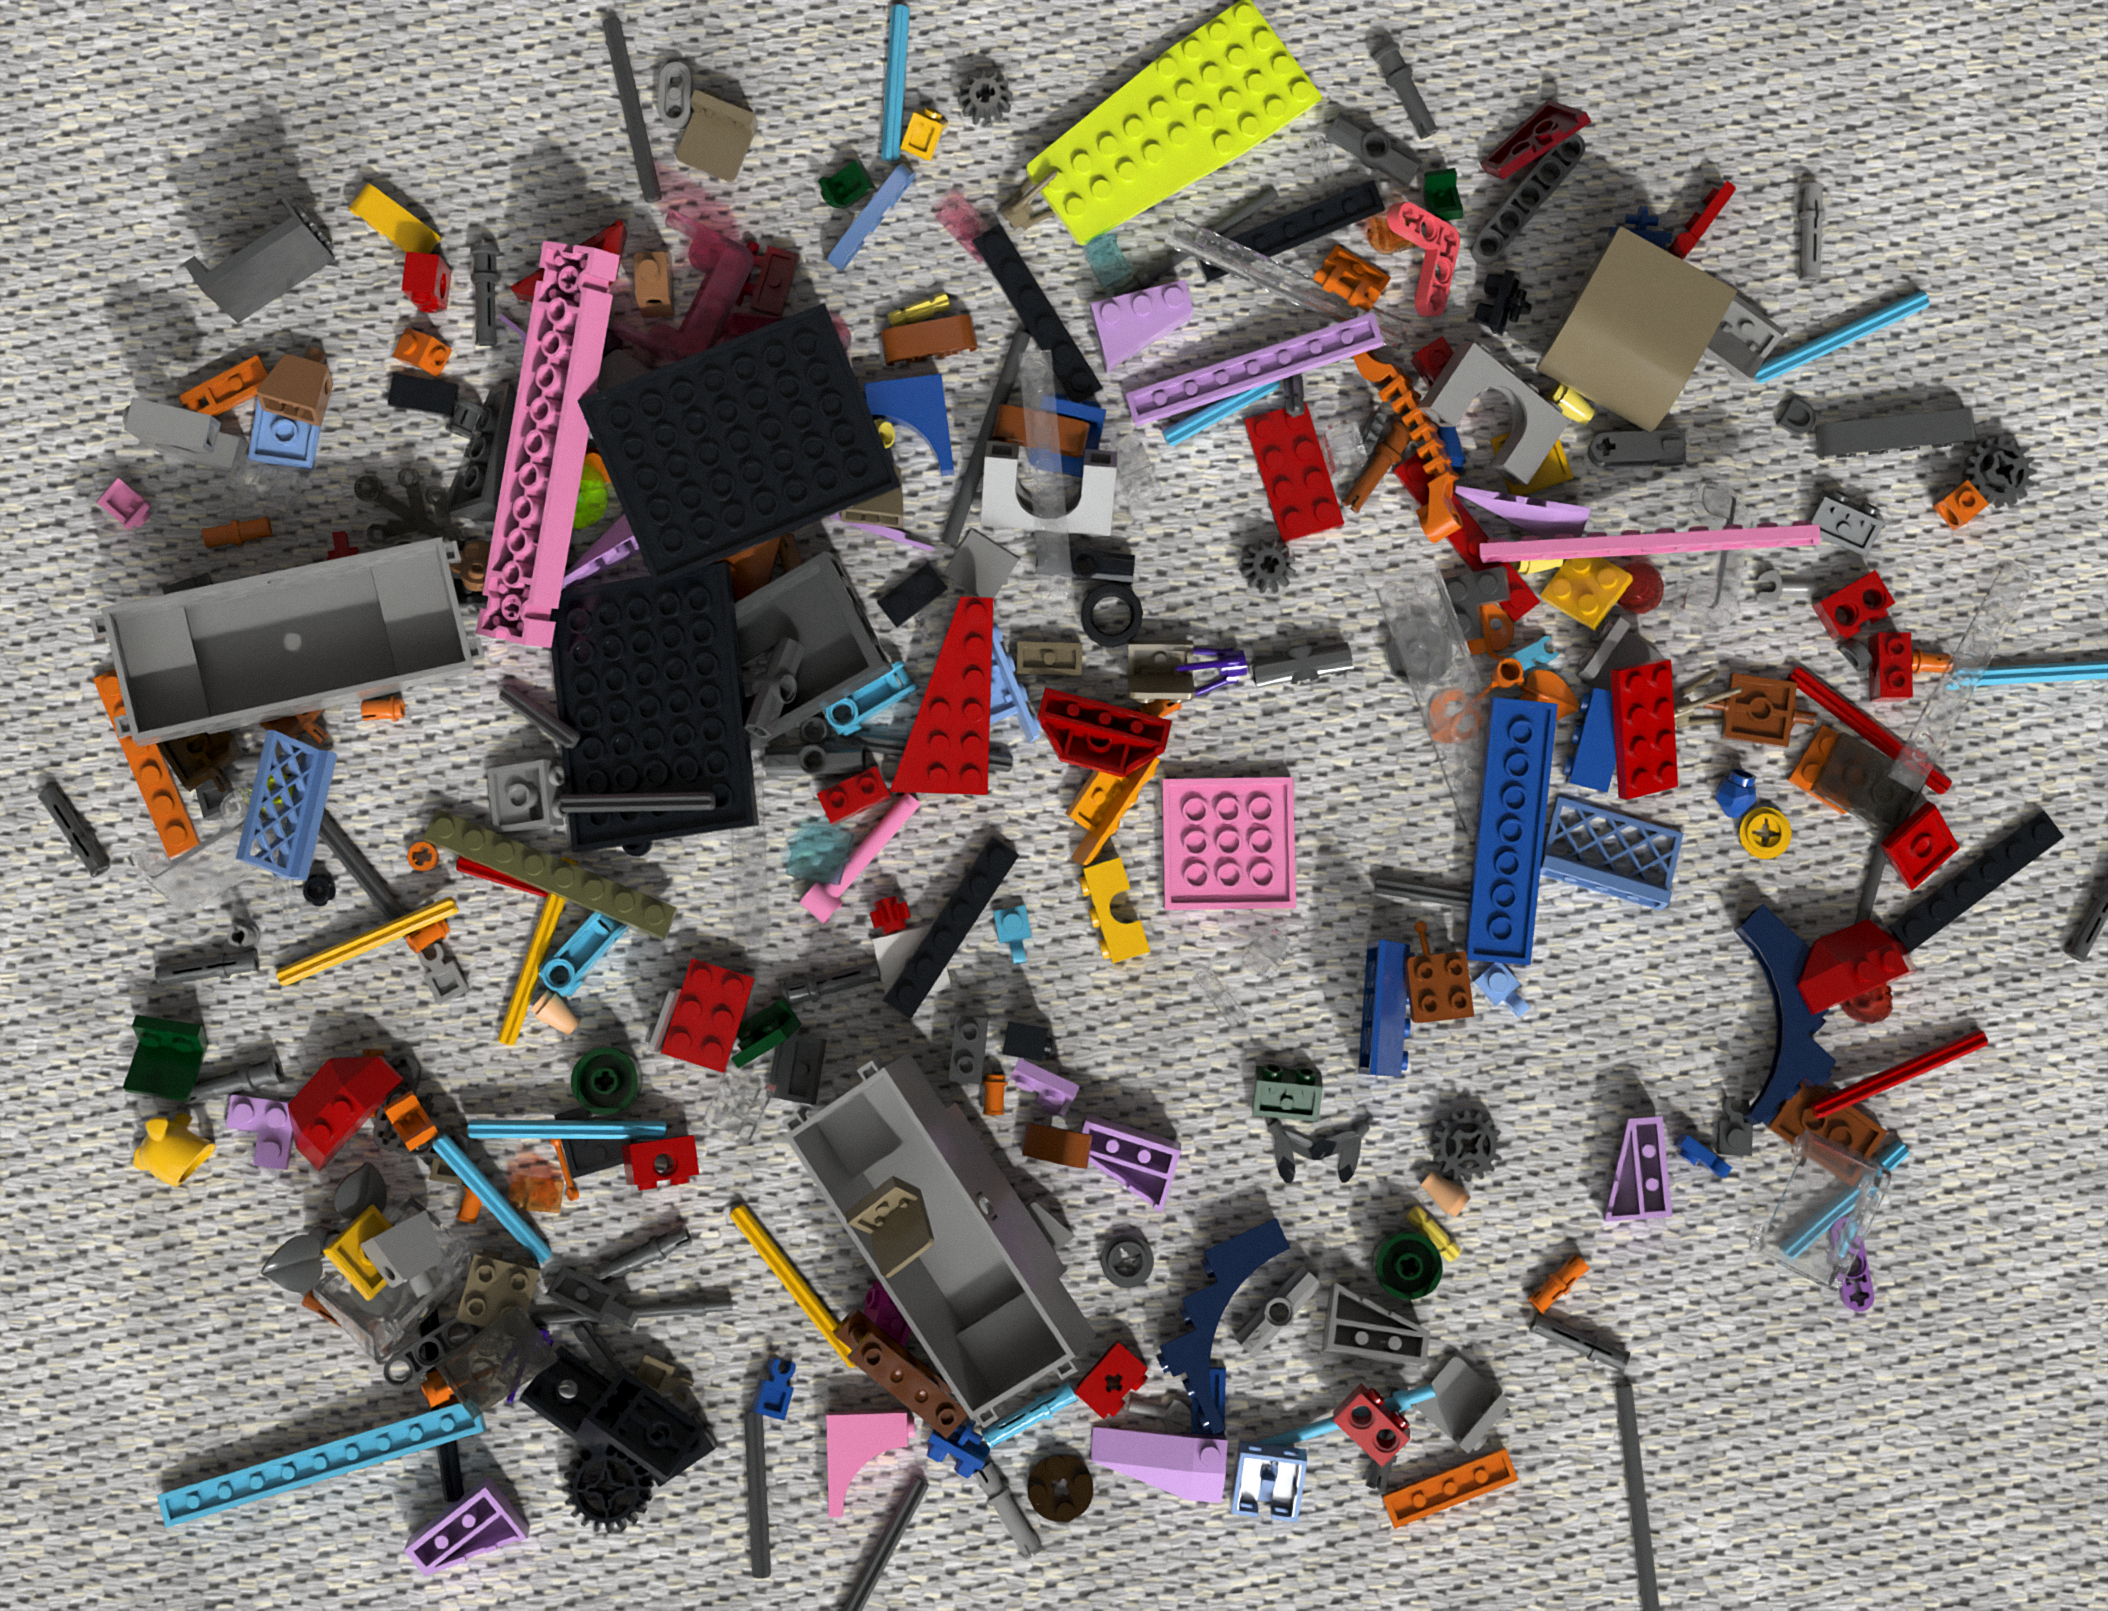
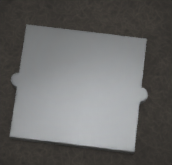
M971 529L961 546L954 549L955 555L943 572V575L978 597L995 598L1001 587L1008 584L1007 578L1019 559Z

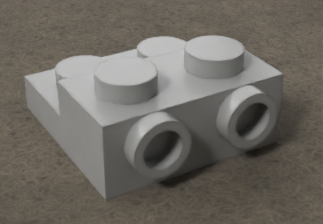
M542 759L487 769L493 832L504 834L564 825L563 818L567 816L568 812H563L560 808V785L564 783L565 777L564 771L558 766L557 760Z

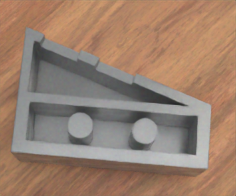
M1336 1282L1330 1285L1321 1352L1422 1367L1427 1364L1430 1331L1374 1304L1365 1297L1345 1289V1287Z

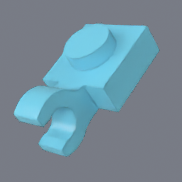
M1544 636L1532 645L1506 658L1518 660L1524 672L1535 666L1533 660H1537L1540 663H1548L1557 658L1559 653L1555 651L1549 654L1545 651L1544 644L1550 641L1551 638L1550 636Z
M1026 905L993 911L999 943H1010L1014 965L1026 963L1022 940L1032 938Z

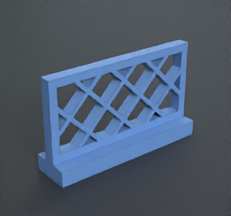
M267 730L236 855L237 860L274 873L273 876L282 879L307 881L337 758L336 753L329 750H319L275 730ZM277 741L280 742L284 752V756L278 760L274 753ZM301 752H303L302 760H301V764H300V768H299V765H298L297 760H296V756L299 755ZM288 763L292 776L284 780L280 768ZM272 774L277 787L269 792L267 780L268 776ZM295 784L293 797L291 799L288 788ZM280 795L284 808L279 812L276 811L273 799ZM265 806L269 819L261 824L259 813L260 809ZM288 816L285 830H283L280 820ZM272 827L276 840L269 845L265 831ZM257 838L261 851L255 856L249 855L252 842ZM280 847L276 863L272 852Z
M1558 796L1542 852L1540 875L1661 911L1670 903L1672 895L1670 889L1684 833ZM1562 806L1575 810L1581 822L1567 829L1560 818ZM1583 813H1587L1592 816L1586 818ZM1597 817L1606 819L1612 829L1611 832L1600 838L1597 837L1589 824L1591 820ZM1615 822L1621 823V824H1623V825L1620 826V827H1617L1616 824H1615ZM1583 825L1592 842L1578 848L1570 832ZM1558 826L1561 832L1555 835ZM1628 826L1637 828L1643 838L1641 842L1629 847L1620 832ZM1646 831L1655 834L1649 837ZM1615 835L1624 851L1610 858L1601 841ZM1660 835L1674 839L1671 852L1662 857L1651 841ZM1564 836L1573 851L1565 857L1551 853L1553 842ZM1646 844L1655 860L1641 867L1632 851ZM1595 845L1604 862L1597 866L1590 865L1581 852ZM1627 855L1636 871L1629 875L1621 874L1618 872L1613 861ZM1576 856V858L1578 859V861H1577V860L1570 859V858ZM1669 857L1668 864L1666 865L1664 860ZM1658 864L1665 875L1663 885L1650 882L1644 871ZM1607 865L1610 870L1604 869L1602 867ZM1638 874L1641 879L1635 878L1634 876Z

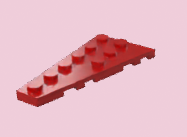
M960 597L889 792L988 795L994 597Z

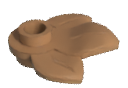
M473 540L469 542L465 547V551H459L461 562L449 564L450 570L460 574L463 585L472 591H483L491 547L486 541Z

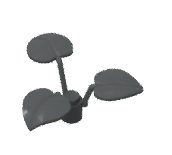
M365 1162L359 1169L347 1175L338 1185L334 1194L335 1208L342 1217L349 1218V1220L339 1224L333 1223L331 1228L317 1226L310 1231L309 1235H298L291 1238L271 1255L262 1268L261 1274L291 1292H305L314 1287L323 1273V1266L320 1260L325 1258V1254L322 1251L340 1234L339 1231L349 1226L372 1204L381 1214L383 1213L387 1203V1189L378 1169L372 1163ZM350 1283V1295L354 1303L362 1310L376 1315L391 1313L397 1307L403 1283L394 1288L386 1284L368 1301Z

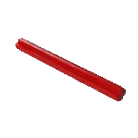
M1797 666L1789 673L1787 677L1789 682L1797 683V688L1937 794H1944L1950 788L1952 780L1803 667Z
M1982 1030L1971 1032L1811 1102L1810 1109L1816 1119L1828 1116L1988 1045V1039Z

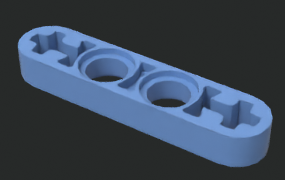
M903 163L894 169L835 245L828 256V263L839 271H843L864 245L863 239L870 231L874 232L885 218L882 215L889 206L892 208L916 176L913 170Z

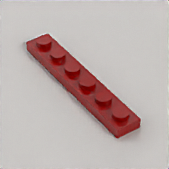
M1416 452L1398 466L1393 473L1419 506L1422 507L1429 503V487L1427 483L1436 477L1434 474L1428 475L1425 472L1423 465L1427 464L1428 461L1420 458L1418 452ZM1453 493L1451 500L1461 517L1463 527L1445 538L1472 572L1501 566L1507 569L1511 600L1498 602V604L1511 621L1515 623L1538 605L1540 601L1509 562L1482 563L1480 543H1488L1487 540L1490 538Z

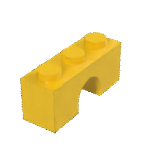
M1121 857L1084 868L1082 870L1084 876L1078 879L1084 897L1091 896L1094 908L1088 909L1093 927L1100 926L1104 939L1098 940L1103 959L1110 958L1111 963L1114 964L1149 953L1150 948L1141 920L1128 924L1120 923L1113 918L1110 912L1111 899L1115 895L1131 889Z

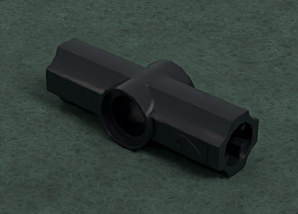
M1038 545L1035 574L1077 578L1082 581L1096 580L1132 584L1135 555L1100 552L1090 548L1072 549ZM1080 558H1090L1094 562V568L1089 572L1080 571L1076 566V562Z

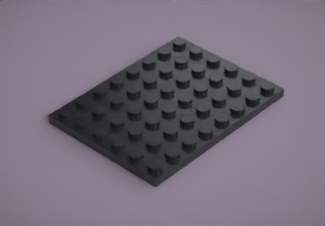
M825 303L578 400L655 587L901 488L899 479Z
M726 562L711 564L656 587L650 575L561 591L558 609L552 608L550 621L556 622L551 653L558 718L580 734V740L574 748H566L561 744L566 795L713 792L716 797V806L713 810L568 813L572 852L580 853L759 826L749 732L744 728L747 720L730 564Z

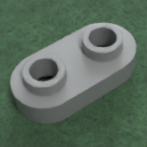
M680 62L666 64L659 75L658 114L663 124L673 129L685 126L689 122L692 112L690 100L693 92V78L689 68ZM674 77H681L683 79L682 83L678 86L672 85L671 80ZM679 108L681 110L678 117L670 116L671 109Z

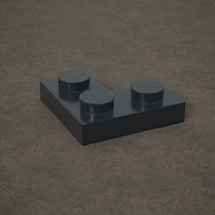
M584 1107L554 1115L555 1120H592L590 1111ZM561 1139L572 1179L624 1164L621 1145L633 1144L632 1139Z

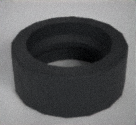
M1109 583L1098 586L1088 594L1083 602L1081 613L1083 630L1092 641L1100 646L1114 648L1128 643V640H1132L1141 627L1143 616L1141 602L1132 590L1123 585ZM1107 597H1117L1125 601L1131 612V620L1127 628L1121 633L1114 635L1105 634L1100 631L1094 624L1092 617L1096 604Z

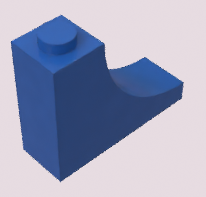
M942 374L864 383L865 393H863L873 420L883 419L886 422L904 426L915 432L929 445L935 454L940 466L941 475H955Z

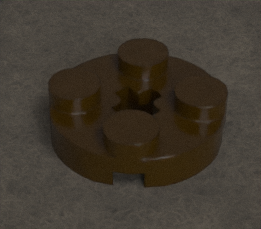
M1053 1454L1041 1459L1031 1470L1028 1478V1498L1034 1510L1043 1518L1054 1522L1068 1523L1082 1515L1089 1507L1093 1498V1479L1088 1467L1077 1457L1070 1454ZM1062 1479L1067 1480L1066 1487L1070 1490V1493L1067 1495L1061 1493L1059 1497L1053 1494L1055 1488L1051 1486L1052 1482H1060Z

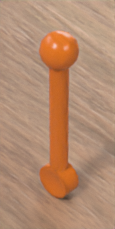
M1418 921L1415 923L1414 929L1419 933L1423 954L1430 955L1425 934L1427 925L1424 921Z
M550 1139L551 1145L555 1146L567 1185V1198L570 1201L577 1200L579 1192L573 1185L561 1146L562 1141L561 1139Z

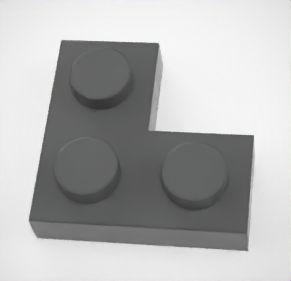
M1501 566L1441 579L1450 643L1458 644L1484 638L1480 606L1511 600L1507 569Z

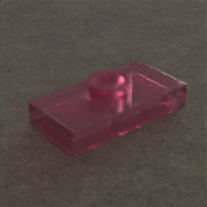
M958 195L935 217L980 265L983 260L972 244V240L991 228Z

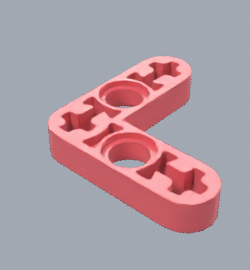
M1411 202L1392 204L1387 212L1389 228L1394 233L1426 250L1415 295V309L1422 317L1440 316L1445 310L1460 246L1459 233L1454 226ZM1423 221L1426 224L1425 237H1423L1421 232V224ZM1436 264H1438L1440 267V276L1438 279L1435 276Z

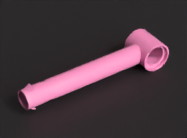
M906 792L824 885L817 881L799 903L821 923L826 924L830 920L831 914L843 904L839 897L921 804Z

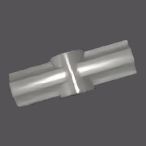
M1300 1265L1276 1292L1265 1300L1262 1307L1233 1338L1255 1358L1283 1327L1291 1323L1294 1315L1323 1284L1303 1265ZM1281 1302L1286 1305L1285 1316L1278 1320L1272 1319L1269 1315L1270 1307L1274 1303Z

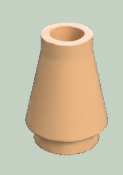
M548 989L530 1009L536 1014L534 1018L562 1031L567 1036L581 1022L556 992L552 994Z
M1431 1171L1421 1184V1187L1426 1190L1446 1215L1448 1213L1451 1214L1453 1217L1459 1214L1471 1198L1465 1192L1467 1189L1437 1175L1434 1171Z

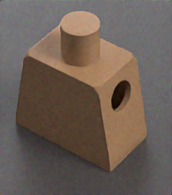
M667 251L634 253L635 295L642 318L675 316L672 256ZM655 299L660 300L661 302L649 303L648 300Z
M309 347L303 358L291 354L283 355L256 391L262 410L321 427L333 387L329 367L323 364L326 359L325 353L318 348Z

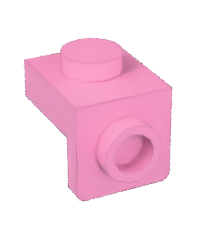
M119 477L96 500V503L120 521L128 530L134 525L137 528L141 527L151 515L147 511L151 507L150 503Z

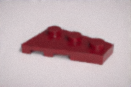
M1548 100L1480 162V165L1487 174L1504 180L1592 121L1585 111Z

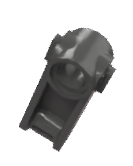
M1669 428L1655 430L1651 433L1648 431L1600 433L1588 447V457L1594 465L1600 467H1674L1686 464L1687 445L1685 430ZM1601 443L1605 444L1606 449H1611L1607 456H1603V452L1597 450Z

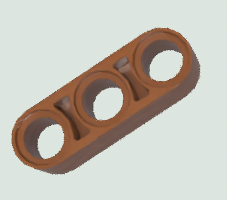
M958 315L885 329L880 333L887 366H895V362L906 361L907 363L924 361L928 356L938 355V358L956 355L961 350L970 349V352L978 349L971 315Z
M1001 404L998 406L992 438L1000 442L1020 443L1019 446L1074 458H1083L1091 425L1077 419Z
M1027 1122L1022 1155L1060 1165L1087 1169L1093 1135Z

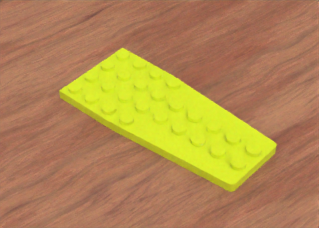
M1240 0L1169 48L1027 164L1026 174L1034 186H1036L1052 171L1057 172V176L1040 191V194L1076 243L1086 245L1244 155L1320 102L1323 96L1252 1Z

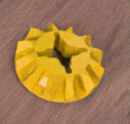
M1761 807L1749 812L1742 818V823L1738 830L1741 840L1740 845L1745 848L1750 856L1762 860L1772 859L1781 855L1788 848L1792 837L1791 826L1787 818L1780 811L1769 807ZM1763 824L1767 825V830L1778 833V836L1767 838L1766 843L1762 842V837L1752 834V831L1762 829Z

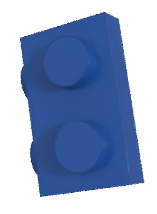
M1051 393L1050 397L1042 396L1040 412L1077 419L1090 424L1086 449L1098 450L1106 417V409H1102L1099 403L1089 400H1083L1082 404L1071 402L1068 396L1059 393ZM1031 449L1029 458L1031 466L1083 478L1084 457L1074 458Z

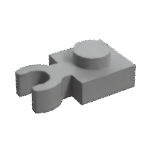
M435 943L433 945L437 951L435 959L429 960L424 951L418 953V958L423 965L430 967L432 972L423 977L437 1004L443 1005L469 991L470 988L456 961L452 960L446 964L444 961L446 957L444 947L440 943Z

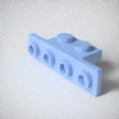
M994 623L990 725L1016 715L1027 742L1030 744L1039 738L1038 732L1041 731V727L1035 713L1030 714L1025 703L1028 701L1027 692L1022 683L1017 684L1013 674L1016 670L1014 661L1009 653H1004L1000 644L1003 641L1002 633L999 626Z

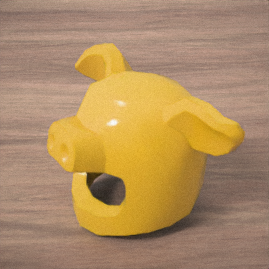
M178 1113L174 1120H168L167 1117H154L145 1123L148 1134L134 1152L133 1165L139 1170H148L166 1184L178 1187L212 1155L216 1145L210 1140L197 1136L188 1130L193 1118L185 1113Z

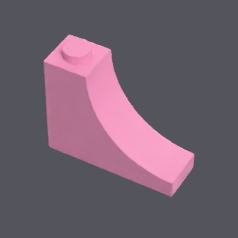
M908 1409L828 1411L826 1422L829 1518L843 1516L847 1489L862 1466L883 1452L908 1447L909 1438H915V1417H908Z

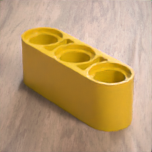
M368 182L347 207L355 216L359 215L370 227L382 236L383 234L393 241L394 245L405 253L408 251L431 254L442 240L431 228Z

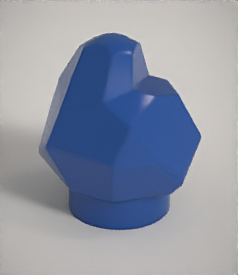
M1734 768L1730 770L1729 776H1724L1720 781L1715 799L1721 805L1727 817H1740L1756 802V787L1754 784L1756 776L1754 774Z

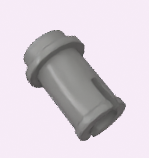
M237 925V928L233 926L228 931L227 939L233 946L243 950H251L258 945L260 933L253 925ZM244 933L245 937L242 941L241 936Z

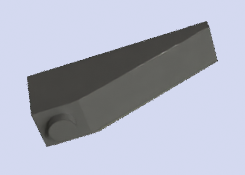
M508 383L489 391L483 406L484 412L479 416L476 423V429L481 432V435L473 442L471 447L467 446L463 456L471 460L464 477L458 474L455 475L445 514L452 517L495 522L515 408L514 385Z

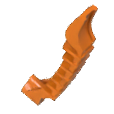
M1373 350L1354 355L1355 364L1363 378L1381 385L1388 384L1377 393L1383 402H1389L1399 393L1402 394L1401 397L1391 403V406L1396 413H1401L1409 407L1410 412L1401 419L1407 427L1418 424L1419 427L1409 433L1414 442L1417 443L1423 439L1426 442L1425 445L1416 451L1422 459L1432 455L1433 460L1423 465V468L1428 475L1434 474L1436 478L1427 483L1429 487V503L1417 509L1416 513L1423 532L1435 544L1463 527L1461 517L1451 500L1455 480L1460 477L1458 473L1453 471L1450 464L1453 461L1444 450L1446 445L1436 432L1438 430L1436 424L1432 423L1431 419L1417 408L1421 403L1420 399L1422 397L1420 393L1414 390L1412 379L1404 374L1401 367H1394L1392 364L1381 362Z

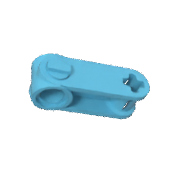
M903 660L893 663L891 665L893 668L891 672L823 710L829 725L836 731L838 736L844 735L845 738L862 728V723L913 694L920 688L917 683L913 684L904 669L905 663ZM895 676L898 677V679H899V681L901 682V684H902L903 687L900 686V684H899L898 681L896 680ZM837 708H849L852 711L851 718L844 723L836 721L833 716Z
M594 912L555 955L551 954L539 966L538 969L541 970L539 976L551 990L556 991L562 997L566 995L571 997L583 984L581 980L624 934L628 926ZM601 922L605 923L611 931L607 930ZM564 966L569 972V978L564 984L558 985L553 979V973L558 967Z

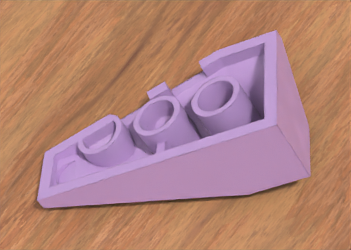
M625 513L564 574L562 591L569 590L641 553Z
M1093 1426L1091 1461L1188 1501L1222 1503L1228 1439L1226 1435H1202L1189 1432L1168 1433L1157 1430Z

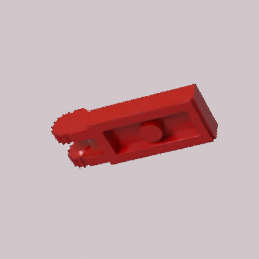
M1726 181L1720 189L1714 186L1703 201V203L1708 205L1701 215L1698 212L1693 214L1684 226L1689 232L1680 233L1671 244V247H1669L1668 252L1682 260L1685 259L1733 195L1736 187L1729 181Z

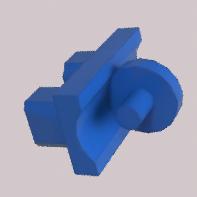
M1639 206L1637 215L1626 214L1625 224L1635 225V229L1626 228L1627 230L1664 250L1666 243H1671L1672 233L1646 230L1647 225L1658 226L1659 222L1658 216H1648L1647 206ZM1609 227L1608 237L1611 238L1619 227Z
M969 1419L966 1426L959 1424L947 1439L937 1430L933 1429L928 1440L930 1444L927 1457L936 1462H943L945 1456L949 1453L958 1458L954 1467L956 1473L969 1478L977 1469L981 1471L990 1448L981 1443L983 1436L972 1431L976 1421Z

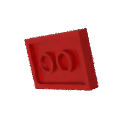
M691 958L661 1054L725 1073L756 978Z

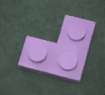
M1021 1058L1018 1059L1010 1077L1020 1089L1028 1092H1033L1034 1090L1039 1092L1035 1102L1040 1104L1044 1111L1052 1115H1059L1060 1113L1065 1116L1080 1087Z
M231 1094L226 1128L258 1132L253 1165L287 1170L293 1142V1131L287 1106L290 1102Z

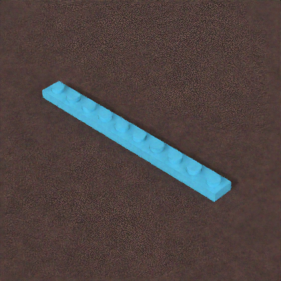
M476 1397L157 1495L165 1528L474 1435L487 1430L479 1398Z

